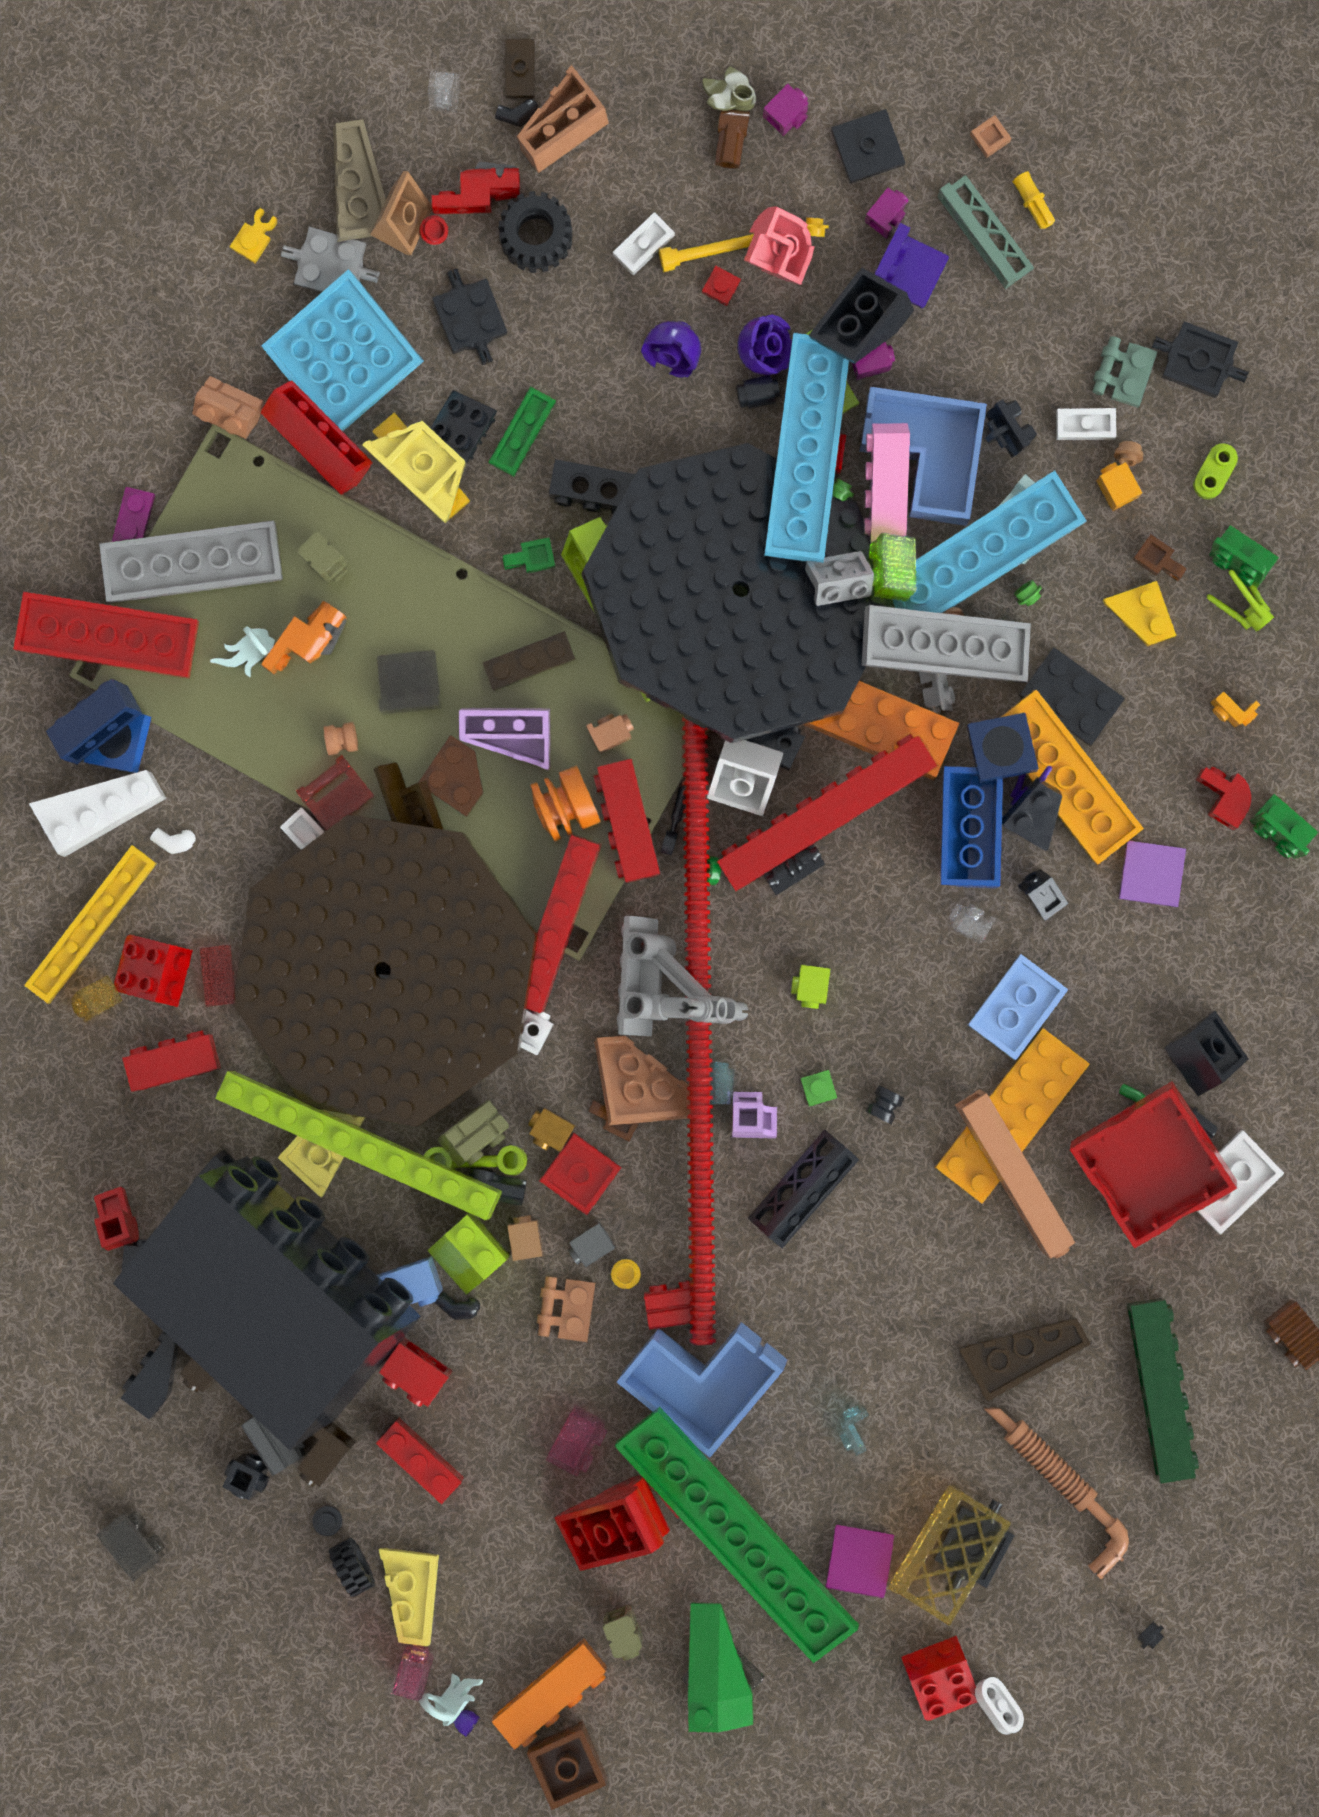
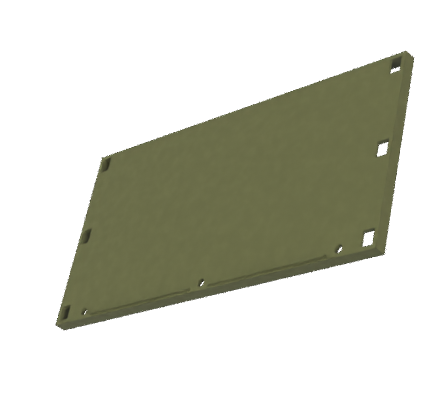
M212 424L148 537L275 521L283 580L109 604L111 606L197 619L199 625L189 679L101 665L91 682L80 676L87 662L82 661L76 662L69 676L95 691L98 690L102 683L110 679L128 685L142 714L151 717L150 722L333 824H336L346 815L391 821L374 768L396 762L400 768L406 788L419 782L449 736L451 735L459 740V710L461 708H550L549 770L459 740L476 752L483 795L468 817L433 794L431 795L443 829L463 832L472 842V846L492 870L504 891H507L509 896L513 898L520 913H522L524 919L537 934L571 835L568 836L563 824L559 825L557 830L561 839L554 842L553 837L543 828L534 807L530 785L537 782L542 794L549 792L544 781L545 778H549L555 788L561 786L559 772L577 765L601 822L583 830L576 819L570 821L572 835L575 834L602 844L574 924L588 932V935L578 953L567 947L564 952L572 958L581 961L625 882L624 877H618L615 861L620 860L618 850L611 849L608 832L613 831L611 821H604L600 805L606 803L603 791L597 793L593 775L599 774L597 769L599 766L632 758L645 814L648 819L652 820L649 824L650 834H652L683 779L682 773L685 772V768L682 767V763H685V759L682 758V754L685 753V750L682 749V745L685 744V741L682 740V736L685 735V732L682 731V726H685V722H682L684 715L670 707L665 708L652 700L646 702L640 691L620 684L604 639L345 495H340L336 490L237 435L230 434L225 429ZM218 434L230 440L220 459L207 453ZM258 456L264 459V464L260 467L255 466L253 463L254 459ZM319 531L348 562L346 567L348 572L336 583L334 581L327 583L298 553V548L314 532ZM460 569L468 573L467 577L463 580L458 579L456 576L457 571ZM322 601L327 602L347 617L345 627L332 654L321 655L312 663H308L291 651L288 655L291 659L283 671L277 670L274 675L261 665L266 658L264 657L251 668V677H249L245 673L247 662L237 667H227L210 662L214 658H233L239 651L229 652L225 649L224 644L230 646L237 644L246 636L243 631L246 626L250 629H266L269 637L275 639L276 643L294 616L307 624V618L320 606ZM565 631L576 660L493 691L482 662ZM609 714H613L614 717L627 714L634 728L629 732L632 739L600 754L586 725L592 723L595 728L599 726L597 721ZM354 722L358 740V751L348 752L346 749H343L338 754L328 755L324 738V726L333 725L342 728L344 723ZM708 728V731H705V735H707L708 732L710 731L709 728Z

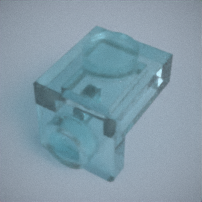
M854 1406L842 1413L844 1418L838 1421L844 1431L839 1436L846 1450L853 1449L857 1456L867 1450L854 1423L866 1418L869 1414L865 1407L859 1410L858 1406Z

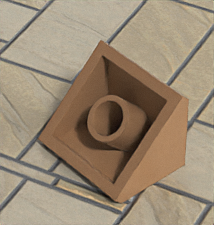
M403 171L392 186L370 235L406 255H412L420 237V223L430 215L432 205L408 171Z

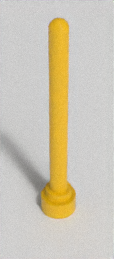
M754 234L679 251L677 248L659 249V258L663 272L675 270L676 266H680V262L748 248Z

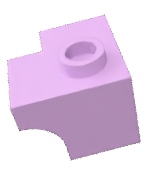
M733 1092L732 1137L776 1138L777 1107L764 1106L762 1103V1092Z

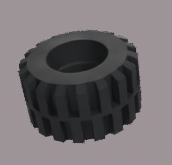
M535 191L529 192V197L524 198L522 193L517 196V202L511 200L507 204L508 209H503L501 213L502 220L499 221L498 228L504 254L508 255V259L512 264L515 262L518 264L519 269L524 271L525 267H527L531 273H536V268H542V272L549 271L548 266L553 265L556 268L560 265L559 260L561 258L565 260L568 256L567 250L571 249L573 236L570 215H567V209L563 204L559 205V200L553 196L552 199H549L548 193L541 192V196H536ZM532 219H542L552 226L553 233L546 242L540 245L527 244L520 239L518 234L525 222Z

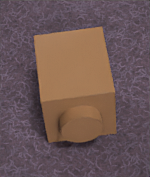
M531 1215L513 1218L514 1223L507 1226L513 1261L543 1256L538 1219L531 1220Z

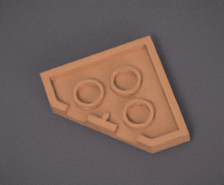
M626 1036L601 1037L595 1040L609 1125L687 1119L690 1109H687L689 1100L686 1099V1096H689V1091L686 1090V1087L689 1084L682 1079L679 1081L666 1071L667 1067L650 1054L646 1055L636 1048L634 1042Z

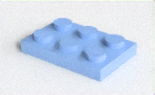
M1020 954L967 1025L1013 1060H1016L1068 989Z

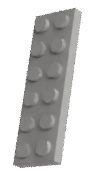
M275 521L99 544L106 602L108 603L283 580Z
M868 605L865 606L862 666L1021 683L1028 682L1031 623Z

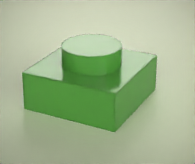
M829 1070L800 1078L809 1107L837 1098Z

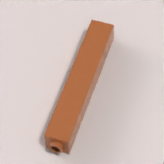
M980 1089L955 1104V1107L1041 1252L1050 1259L1065 1255L1070 1250L1069 1247L1075 1244V1241L986 1092Z

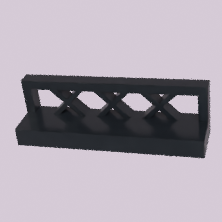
M824 1130L748 1219L783 1249L859 1159L829 1132ZM829 1140L835 1147L827 1156L820 1157L821 1148ZM813 1165V1171L810 1176L801 1179L802 1170L806 1166ZM788 1188H793L791 1198L781 1201L782 1193ZM774 1210V1217L766 1226L759 1221L767 1211Z

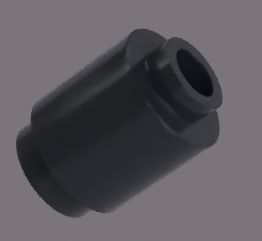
M770 375L743 380L742 384L736 385L740 408L747 407L752 409L776 404L775 398L780 397L777 379L772 380Z

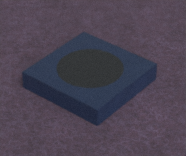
M1026 713L967 724L966 728L979 783L1038 771L1039 768Z

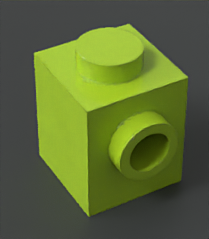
M800 965L799 977L793 976L791 994H796V1001H802L801 1007L819 1009V1004H826L831 969Z

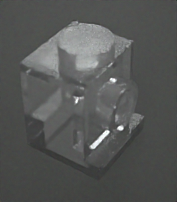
M430 71L427 91L429 110L458 113L461 92L459 74Z
M958 903L948 916L952 920L949 925L950 928L978 945L983 943L997 919L993 916L985 919L983 917L985 912L970 904L967 908Z

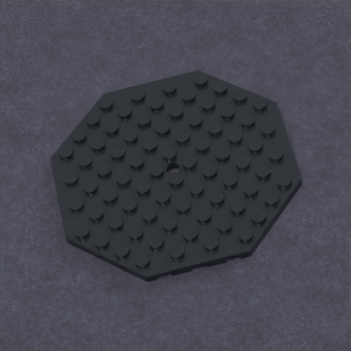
M749 443L639 468L581 573L618 682L628 688L633 687L646 694V698L665 708L670 707L683 714V718L704 729L705 727L722 735L721 738L730 743L842 714L866 666H862L865 606L874 605L895 608L874 548L871 546L870 537L865 534L864 521L857 502L850 498L842 501L832 495L825 557L862 551L874 572L872 592L869 597L817 606L814 602L815 587L805 570L806 561L764 556L777 459ZM735 584L743 586L748 590L747 596H736L732 587Z

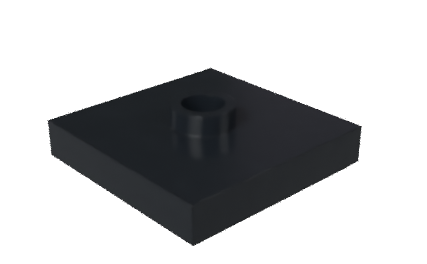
M886 109L831 128L850 184L905 165L904 157Z

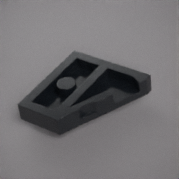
M1037 777L1002 817V825L1044 851H1047L1062 800L1061 791Z

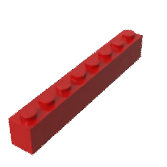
M912 734L905 736L896 742L898 746L896 750L889 754L886 749L871 758L872 765L864 770L861 765L845 774L848 780L840 785H837L836 781L832 782L820 790L823 795L813 801L811 797H808L797 804L795 807L798 811L789 817L786 813L779 815L770 821L773 827L765 832L759 828L746 836L748 842L738 848L735 843L722 851L723 858L717 862L734 890L738 891L939 766L921 736L918 735L913 738Z

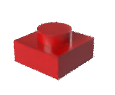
M715 266L702 293L728 306L741 279Z

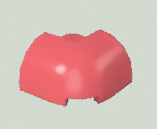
M779 207L767 208L754 221L749 231L754 236L744 261L770 275L801 285L815 247L811 244V235L807 229L808 224Z

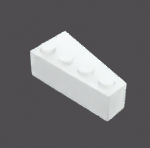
M144 770L29 803L57 854L66 857L165 800L166 797L153 774Z

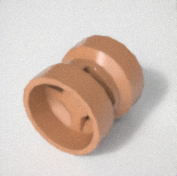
M354 722L344 723L342 728L333 725L324 726V738L328 755L338 754L343 749H346L348 752L358 751V740Z

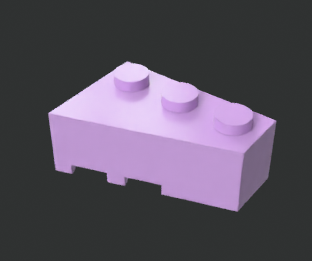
M461 708L459 710V740L549 770L550 708Z

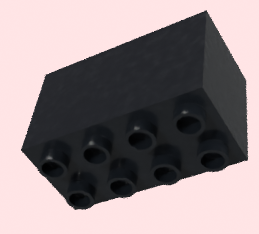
M246 1156L198 1175L113 1284L278 1440L291 1450L336 1420L421 1316L410 1307L413 1302V1296L403 1284L392 1278H385L382 1281L366 1266L369 1256L357 1242L347 1237H341L338 1240L322 1225L325 1221V1215L315 1203L300 1196L294 1200L278 1185L282 1176L274 1165L258 1156H254L252 1159Z

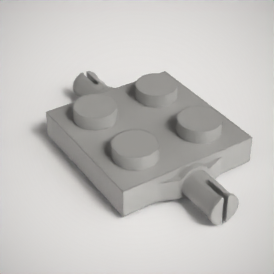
M312 227L308 229L307 237L301 250L284 245V251L281 253V257L297 261L298 270L294 284L319 292H323L348 269L352 271L359 281L363 279L376 284L378 281L377 277L380 274L379 271L367 269L363 266L365 242L354 239L337 242V234Z

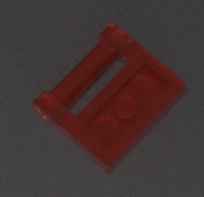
M343 755L335 760L337 763L305 788L301 786L296 790V793L326 831L346 815H352L374 797V794ZM345 772L349 778L316 803L312 796L341 773Z

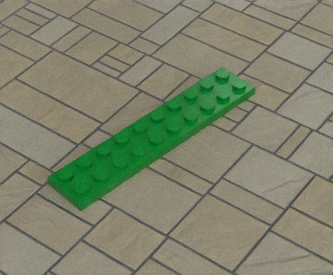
M658 1407L616 1441L615 1447L813 1664L858 1630L859 1624L661 1407Z

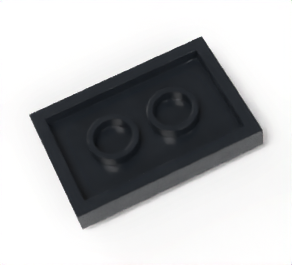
M1056 648L1050 651L1019 694L1024 699L1031 692L1037 690L1067 730L1089 746L1094 743L1125 699Z

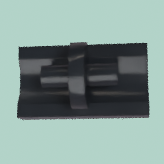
M1002 399L985 413L989 420L986 425L991 431L985 439L988 444L997 441L1001 449L1005 447L1013 458L1030 445V442L1037 436V433L1032 425L1026 424L1020 427L1017 423L1016 418L1022 414V409L1016 400L1005 403Z

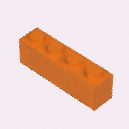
M582 1639L493 1715V1725L514 1750L521 1744L523 1747L528 1746L537 1737L535 1733L543 1725L546 1728L550 1727L559 1719V1712L564 1707L572 1708L583 1698L581 1693L589 1686L594 1689L606 1678L604 1673L606 1672L607 1665L587 1641Z

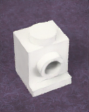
M526 1011L521 1048L535 1055L539 1054L554 1025L549 1022L550 1015L544 1012L538 1013L533 1011L531 1013ZM530 1025L538 1026L539 1032L536 1036L529 1035L528 1027Z

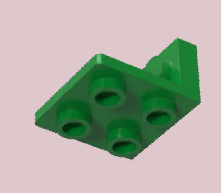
M1231 525L1221 538L1217 537L1209 554L1213 558L1212 562L1222 570H1227V568L1233 570L1244 585L1248 587L1253 585L1256 588L1260 586L1279 559L1278 556Z
M1275 794L1271 795L1250 820L1255 825L1252 828L1253 831L1261 838L1266 840L1269 837L1277 844L1275 847L1276 851L1286 859H1289L1290 856L1293 859L1306 856L1310 851L1306 846L1319 833Z

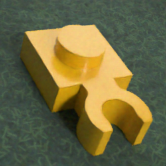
M261 208L254 215V225L251 226L245 222L230 245L232 250L256 264L271 240L270 237L265 235L266 231L274 229L277 224V218L274 216L268 223H262L261 217L265 212Z

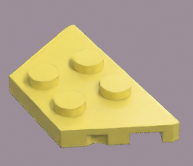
M423 421L412 424L407 429L390 432L387 436L374 441L364 442L363 447L439 519L444 523L448 521L466 464L464 459Z

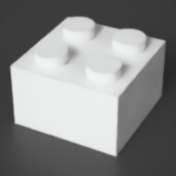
M725 740L707 798L763 816L783 752L746 740L734 743Z

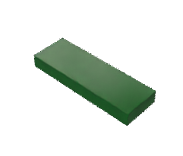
M530 386L488 463L515 477L554 407L556 400Z

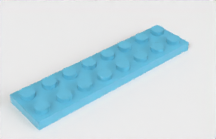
M793 333L764 556L823 563L849 361L815 342L807 334Z
M1054 470L887 578L885 581L894 606L900 609L943 613L1087 521Z

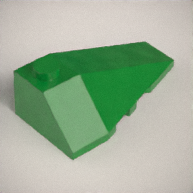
M691 1602L689 1732L719 1733L753 1725V1693L750 1684L746 1680L742 1668L743 1664L734 1646L733 1636L721 1603Z

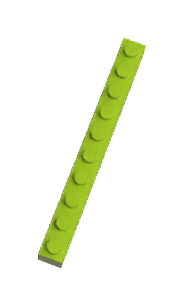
M227 1071L215 1098L484 1220L491 1218L502 1193L499 1189L325 1111L314 1108L235 1071Z

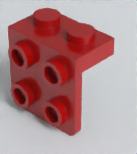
M128 935L125 939L113 988L116 992L178 1007L193 950L135 935Z
M957 1636L901 1657L925 1720L930 1721L977 1703L975 1696L976 1685Z

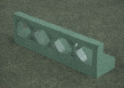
M966 175L953 185L947 183L940 188L937 196L1005 289L1034 269L1033 265ZM963 185L971 194L970 205L965 204L956 192ZM974 199L976 200L979 206L973 205ZM972 210L981 211L987 215V228L980 225L972 214ZM991 222L996 229H990ZM989 233L998 234L1004 238V251H1000L989 237ZM1008 245L1010 246L1013 252H1007ZM1006 256L1018 258L1025 268L1016 273L1006 260Z

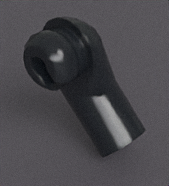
M526 99L515 109L499 105L495 119L521 127L537 111L538 104L533 99Z
M445 1292L435 1302L454 1320L472 1319L477 1316V1312L481 1307L479 1301L475 1298H469L466 1302L456 1303Z

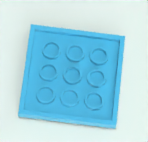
M349 269L262 345V348L289 381L292 380L342 431L424 362Z

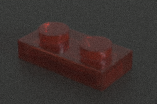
M231 945L200 948L206 1007L235 1004V980Z

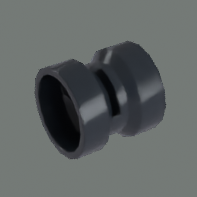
M878 1085L875 1091L876 1102L870 1103L865 1112L892 1125L895 1119L893 1110L900 1107L905 1098Z

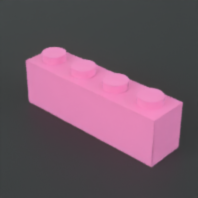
M908 423L872 424V434L866 435V451L871 452V462H866L865 478L870 480V490H865V508H870L869 518H864L865 534L870 537L871 546H906L910 446Z

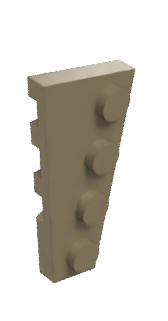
M364 120L336 123L333 127L337 242L372 237L370 233L386 198Z

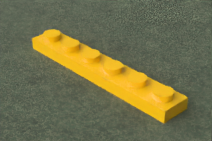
M131 845L24 986L46 1003H51L157 863L138 848Z

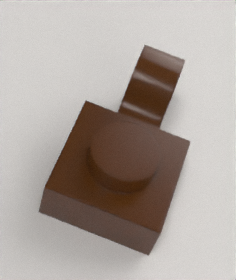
M1150 534L1133 558V561L1155 576L1163 570L1177 582L1187 570L1183 565L1170 558L1175 550L1152 534Z
M596 1101L592 1102L588 1112L606 1120L603 1129L630 1142L639 1124L609 1125L606 1107Z

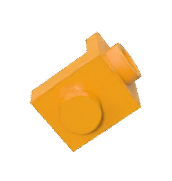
M1224 691L1210 702L1214 706L1212 709L1213 713L1223 722L1228 720L1234 727L1239 726L1241 723L1247 726L1258 715L1255 710L1260 706L1255 701L1243 711Z

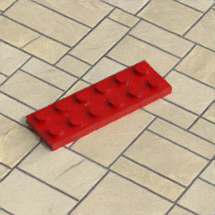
M23 592L13 649L19 652L189 679L199 621L192 618Z

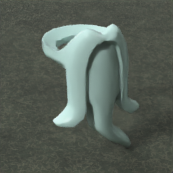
M246 626L243 629L246 636L233 646L224 644L225 649L229 652H239L231 659L214 658L210 662L227 667H237L247 662L245 673L251 677V668L269 654L274 646L275 639L269 637L266 629H250Z
M452 1674L451 1684L441 1697L424 1693L420 1697L419 1703L431 1716L442 1720L443 1726H448L455 1721L469 1701L475 1700L474 1696L467 1694L473 1686L481 1685L483 1680L468 1678L460 1682L459 1677ZM428 1699L434 1701L435 1707L429 1703Z

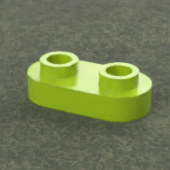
M1218 444L1208 453L1193 482L1194 491L1199 497L1213 499L1223 490L1238 461L1237 452L1231 445ZM1219 454H1226L1228 461L1221 462ZM1205 479L1213 480L1214 487H1207Z

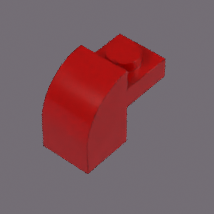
M1205 767L1199 772L1195 780L1220 795L1208 816L1229 829L1235 830L1243 821L1251 805L1249 785L1238 773L1232 775L1228 781L1225 779L1226 774L1215 767L1208 769Z
M118 1187L94 1196L99 1218L94 1219L101 1247L110 1251L137 1241L139 1239L138 1224L136 1218L132 1216L125 1188Z

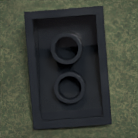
M861 267L811 331L809 337L855 364L894 336L914 312V308L907 292Z

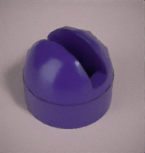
M463 1710L454 1721L455 1728L459 1733L467 1737L474 1728L473 1725H476L480 1717L472 1711Z

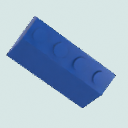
M943 767L940 885L967 888L1000 887L1003 779L979 783L976 767Z

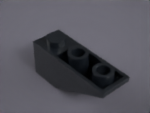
M164 1331L158 1338L161 1344L155 1352L150 1350L140 1362L143 1369L137 1376L132 1374L125 1382L122 1389L126 1392L120 1398L149 1420L155 1416L169 1397L173 1387L179 1345Z

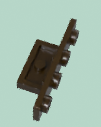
M389 763L374 768L391 821L443 829L426 780L406 788L398 763Z

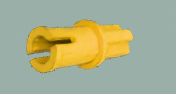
M1028 171L1020 174L1012 182L1025 202L1023 204L1024 208L1028 207L1040 229L1051 226L1055 219L1043 200L1044 193L1039 192Z

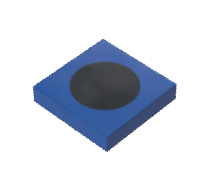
M140 714L86 757L84 762L137 773L151 717Z

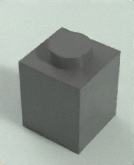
M598 1222L569 1242L572 1248L568 1249L577 1265L582 1262L586 1268L615 1249L616 1246L602 1224Z

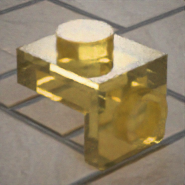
M108 975L78 990L71 997L72 1008L75 1014L80 1018L82 1017L85 1023L123 1001Z

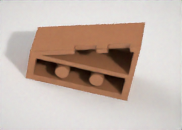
M572 65L566 71L567 75L558 87L555 86L552 89L550 97L542 108L537 109L517 135L522 153L538 173L609 124L605 107Z

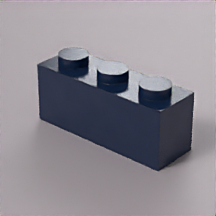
M110 679L102 683L98 690L88 698L79 701L76 707L68 714L58 718L54 725L46 730L60 759L79 764L142 714V711L128 685Z

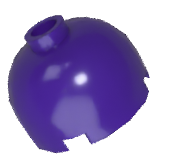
M773 314L757 317L749 321L742 328L737 341L738 355L743 365L750 371L760 375L776 374L789 367L792 339H790L788 330H791L789 324L781 317Z
M667 321L661 322L651 329L644 340L641 352L645 360L652 367L655 368L656 362L673 369L669 373L670 375L683 378L689 377L693 370L696 369L701 355V343L696 333L687 323Z

